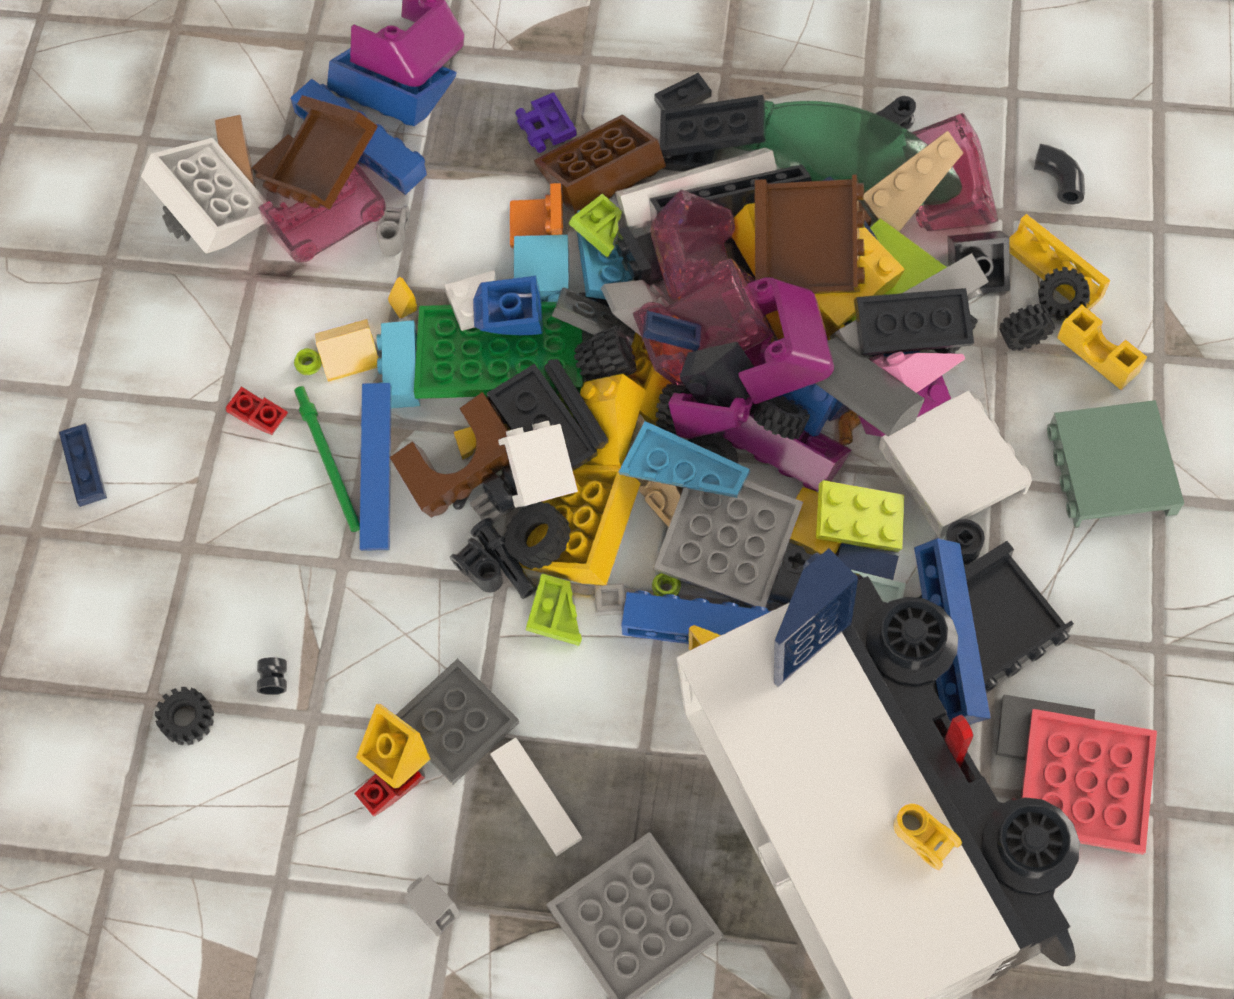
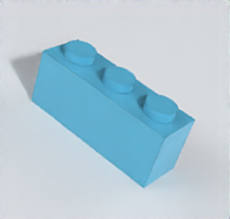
M414 320L381 323V334H377V347L379 351L382 350V358H377L379 375H382L383 382L378 383L391 384V409L420 406V399H415L414 396L417 330Z

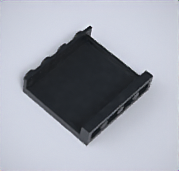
M1005 541L964 567L986 693L994 689L999 684L997 680L1006 675L1010 678L1017 674L1023 668L1021 664L1029 659L1031 662L1040 659L1047 652L1045 649L1050 645L1054 644L1057 647L1070 638L1069 632L1074 625L1072 620L1066 624L1011 557L1014 548L1008 541Z

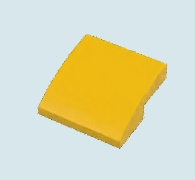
M802 487L796 499L802 501L803 504L789 542L802 546L805 552L811 555L815 553L821 555L828 548L836 553L841 543L816 539L818 492Z

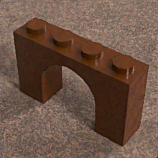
M483 392L459 408L476 437L474 456L463 469L451 474L436 472L423 449L413 441L390 456L391 461L419 508L431 518L446 512L448 506L456 500L466 498L484 480L510 465L506 447L504 444L499 445L498 441L499 439L506 438V431L510 430Z

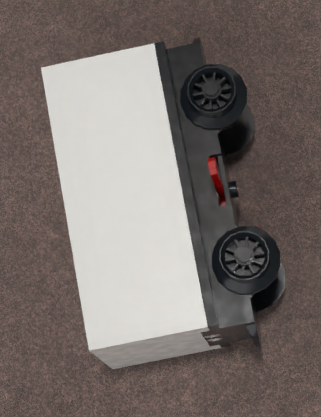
M854 573L858 577L852 624L779 687L774 684V642L789 603L676 657L684 713L831 999H958L1005 975L1013 967L1041 953L1062 967L1070 966L1075 962L1074 945L1068 931L1071 926L1053 897L1055 889L1071 877L1079 861L1080 841L1074 824L1060 808L1042 799L1023 797L1020 799L1012 798L1004 803L999 802L985 777L980 774L968 753V748L974 736L969 723L962 715L953 718L950 722L947 712L939 700L936 679L949 670L957 655L958 634L953 620L940 606L926 599L904 597L889 601L888 603L883 602L868 576L863 578L861 574ZM911 803L920 805L961 839L962 844L960 847H954L942 861L943 867L940 870L934 869L927 864L915 850L895 833L893 828L894 819L903 806ZM912 815L902 817L903 825L907 829H919L920 824L916 817ZM942 841L938 843V845L934 848V851H937L939 849V847L943 844Z

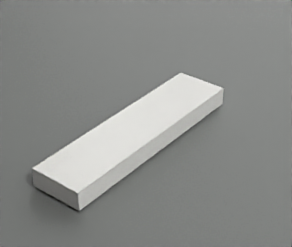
M517 738L512 739L491 753L492 759L556 856L582 840L574 824Z

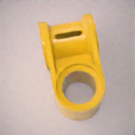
M911 803L903 806L894 819L893 828L897 836L915 850L934 869L940 870L943 867L942 861L954 847L959 848L962 844L961 839L950 828L940 823L918 804ZM905 815L916 817L920 824L919 829H907L903 825L902 817ZM942 841L943 844L937 851H934V848Z

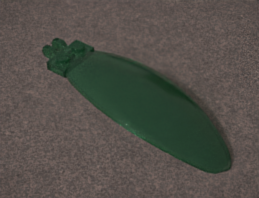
M765 100L766 142L734 148L749 152L768 148L773 151L777 167L783 169L802 164L810 174L811 181H822L829 176L834 180L852 179V175L856 174L859 183L864 184L865 193L928 144L898 124L857 107L824 101H793L774 104V102ZM953 167L921 205L942 204L961 193L962 182Z

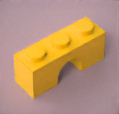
M1081 305L1063 321L1057 339L1122 390L1140 373L1147 356L1126 339L1119 346L1109 342L1101 330L1103 321L1085 306Z

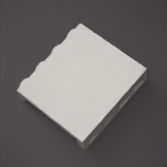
M970 391L917 417L915 422L889 437L884 435L880 439L879 449L939 538L946 535L947 529L953 522L966 519L1020 490L1023 494L1027 493L1032 482L1028 468L1019 463L1011 444L1005 443L1000 435L997 424L993 420H989L984 413L982 403L978 398H974Z

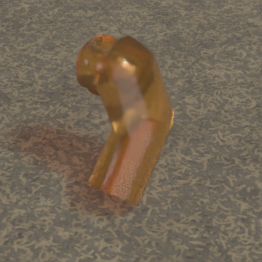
M852 410L845 412L838 419L839 443L842 445H849L853 442L852 430L861 424L858 414Z

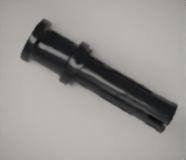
M483 519L470 531L471 535L477 537L486 552L498 562L506 577L520 594V597L525 599L531 596L537 590L536 585L533 584L518 561L507 551L508 549L504 544L505 538L504 536L501 537L493 526V519Z

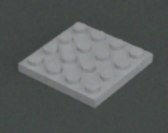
M745 481L737 498L684 488L653 570L750 607H765L803 502Z
M650 832L547 903V907L610 999H639L723 938V933Z

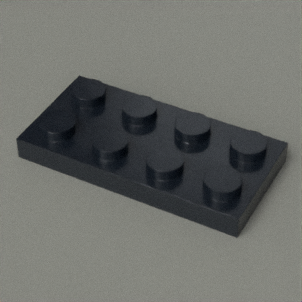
M763 95L661 110L660 148L663 157L766 142L765 99Z
M966 288L864 296L854 299L862 355L965 347L974 344Z
M535 364L487 392L488 399L510 430L523 427L525 433L533 431L532 425L549 421L550 426L560 424L572 471L598 456L597 450L593 448L585 433Z

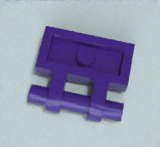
M554 92L531 101L532 111L526 113L524 108H519L515 112L518 118V125L522 130H525L528 135L527 140L529 144L535 147L538 153L546 150L543 141L548 138L554 146L577 136L576 128ZM540 122L542 128L536 130L533 124Z

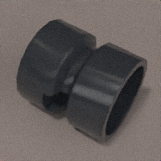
M508 465L502 469V475L494 474L481 483L487 497L501 514L514 506L512 496L518 495L511 466ZM504 483L506 484L507 488L511 493H507V491L503 487Z
M960 519L949 526L944 540L960 543L963 564L966 567L978 559L984 544L985 535L983 529L976 522Z

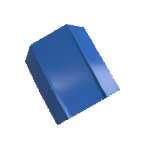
M528 276L481 282L473 298L474 327L482 331L506 335L542 334V302L537 277Z

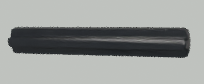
M550 359L544 366V370L593 448H604L608 443V438L560 362L557 359Z

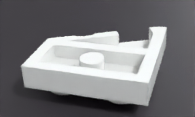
M494 270L444 285L461 331L474 327L473 298L481 282L496 281Z

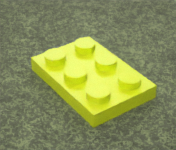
M825 480L819 483L816 539L892 552L902 550L903 494Z

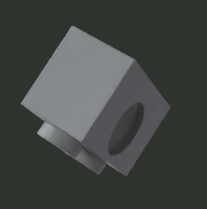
M429 875L424 879H416L408 887V894L404 898L413 911L437 937L461 915L455 903Z

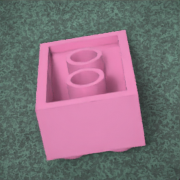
M897 352L889 357L879 354L871 357L869 360L917 393L962 362L965 357L963 354L913 353L904 355L903 352Z

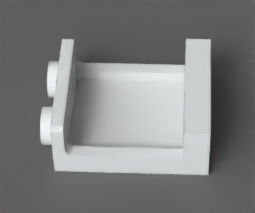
M549 421L532 425L533 431L525 433L523 427L506 431L507 437L498 440L499 445L504 444L514 477L518 495L512 496L515 507L530 505L578 491L560 424L550 426Z

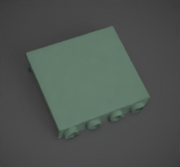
M1156 400L1054 413L1050 424L1047 425V436L1049 441L1054 443L1053 459L1055 466H1059L1061 471L1059 479L1062 492H1066L1068 499L1066 502V512L1068 517L1073 519L1075 528H1078L1083 520L1160 510H1164L1166 516H1173L1179 513L1184 505V499Z

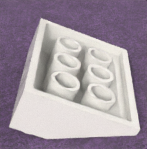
M213 138L151 154L141 175L206 254L229 246L274 218L277 214Z

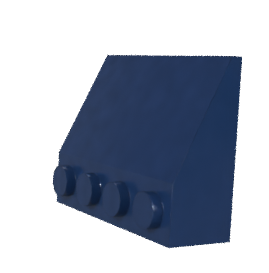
M830 548L821 555L815 553L803 565L804 570L774 642V684L777 687L783 684L852 624L858 577Z

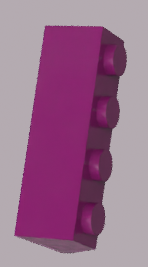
M754 402L749 410L747 421L743 422L738 428L726 430L723 434V437L729 440L733 447L740 450L745 449L752 453L759 462L775 466L782 475L794 477L803 482L802 484L805 488L819 491V483L823 480L832 482L852 451L821 432L819 436H812L803 430L799 439L794 438V440H790L788 437L786 439L782 438L779 434L774 435L772 431H766L763 429L764 426H759L757 424L758 421L754 420L753 415L759 404H754Z

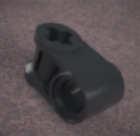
M909 96L896 98L892 103L870 118L866 126L867 129L884 145L893 143L898 136L913 126L916 102Z
M474 538L468 539V544L457 554L449 556L456 568L465 576H468L484 592H495L502 586L503 576L498 562ZM487 572L495 573L490 578L482 577Z
M795 548L785 554L779 574L776 576L772 588L770 601L783 605L790 603L804 570L803 565L809 559V555L804 550ZM794 562L799 563L797 569L792 568Z

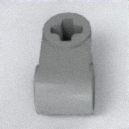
M386 204L380 205L376 235L381 252L387 256H395L403 249L406 230L409 226V206L394 208L387 207Z

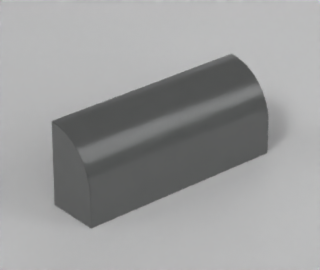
M838 337L828 341L834 363V371L827 379L815 383L888 437L916 421L925 398Z

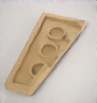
M947 131L867 190L862 201L877 221L881 218L894 229L900 231L961 157L963 151Z

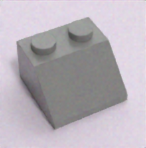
M643 280L604 284L601 287L612 313L641 337H643L644 316L647 311L672 317L670 313L672 308L663 299L664 293L654 284L650 287ZM644 338V339H645L646 341H648L650 344H652V343L655 341V340H651V339Z

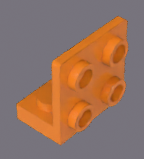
M561 183L550 184V194L545 195V199L510 201L511 248H514V236L563 235Z

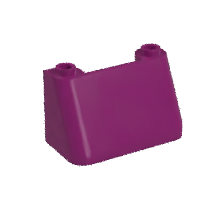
M710 325L705 334L706 339H711L710 347L738 342L754 367L766 363L765 350L775 341L773 333ZM673 393L668 404L677 436L693 439L740 427L743 422L747 421L753 401L750 396L746 400L735 398L730 408L697 403L691 393Z

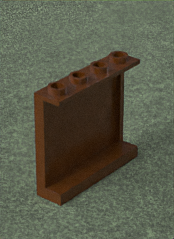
M302 95L297 105L307 111L308 115L272 177L269 178L258 173L255 177L264 182L262 187L273 194L278 193L287 199L292 198L300 204L306 203L318 210L319 206L330 210L378 126L358 111Z
M856 174L852 175V179L774 184H768L766 179L755 180V281L769 277L809 289L814 294L860 292V284H865V268L860 267V256L865 255L864 239H859V228H864V211H859V200H864V184L859 183Z

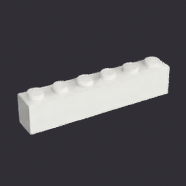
M762 148L615 193L619 209L622 210L623 223L628 227L632 226V229L646 226L647 221L651 220L649 198L774 171L777 168L773 151L768 148Z

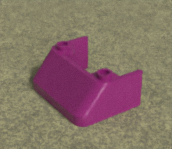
M402 0L401 17L415 22L406 31L389 25L374 33L353 24L351 26L350 62L407 86L416 87L424 84L464 46L465 34L446 0Z
M766 277L722 293V297L737 325L777 310L779 313L784 338L772 342L766 348L765 364L739 373V377L754 404L825 380L833 373L834 363L818 301L811 290Z

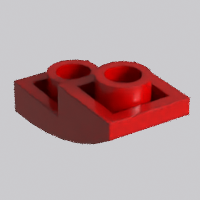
M242 386L225 407L227 413L270 435L274 434L288 414V411L265 397L262 400Z
M418 770L399 788H393L375 774L354 794L375 817L406 795L425 777Z

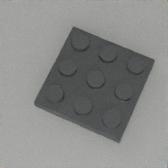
M458 658L396 714V716L420 733L430 757L429 761L452 785L519 724V719Z

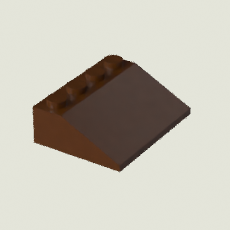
M623 114L534 160L535 165L549 184L561 183L563 203L575 214L601 194L610 199L615 192L630 188L636 182L646 177H651L666 167L658 139Z

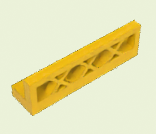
M1025 214L1021 218L1017 231L1009 237V253L1042 280H1045L1047 273L1051 275L1056 268L1058 271H1061L1062 267H1067L1070 271L1073 268L1077 270L1078 274L1082 273L1089 284L1090 301L1086 305L1088 310L1092 309L1104 297L1111 280L1029 215ZM1060 285L1055 289L1070 302L1075 296V290L1070 285Z

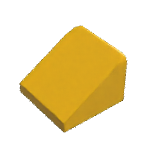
M401 277L397 278L389 294L388 302L398 317L404 318L417 311L418 307L415 296L404 279Z

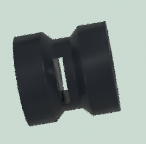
M277 657L258 660L257 672L260 674V679L257 680V692L264 695L285 693L287 691V681L284 679V674L287 672V661Z

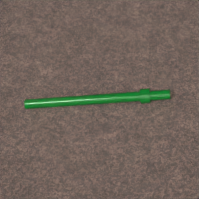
M299 386L294 389L300 405V415L303 421H306L350 531L357 532L360 530V522L318 422L317 409L315 404L310 402L305 387Z

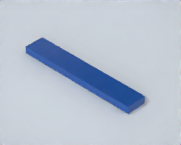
M390 383L362 384L361 551L390 550L392 392Z

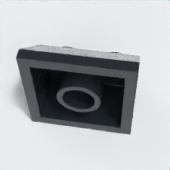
M1000 230L947 236L948 265L950 266L972 253L989 281L980 287L981 294L1010 291L1009 237Z
M732 342L689 352L679 378L697 403L730 408L735 398L746 400L750 396L739 377V373L754 368V365L739 343Z

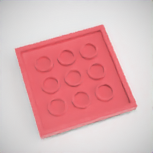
M1032 709L1021 798L1042 799L1060 808L1074 824L1081 844L1143 855L1146 853L1157 731Z

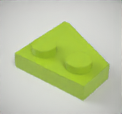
M601 194L571 218L569 225L602 254L609 257L614 249L613 242L618 232V223L621 219L622 210L605 195Z
M541 574L526 625V631L580 646L582 636L579 633L577 624V613L572 600L573 594L570 581Z

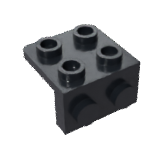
M628 226L618 229L615 247L619 256L623 257L629 274L635 281L643 280L650 286L680 274L683 256L672 238L659 239L655 231L635 238Z

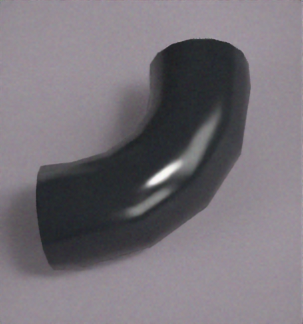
M1039 144L1034 170L1046 172L1056 179L1058 183L1057 198L1061 202L1072 205L1081 203L1085 196V178L1077 161L1061 149L1046 144Z

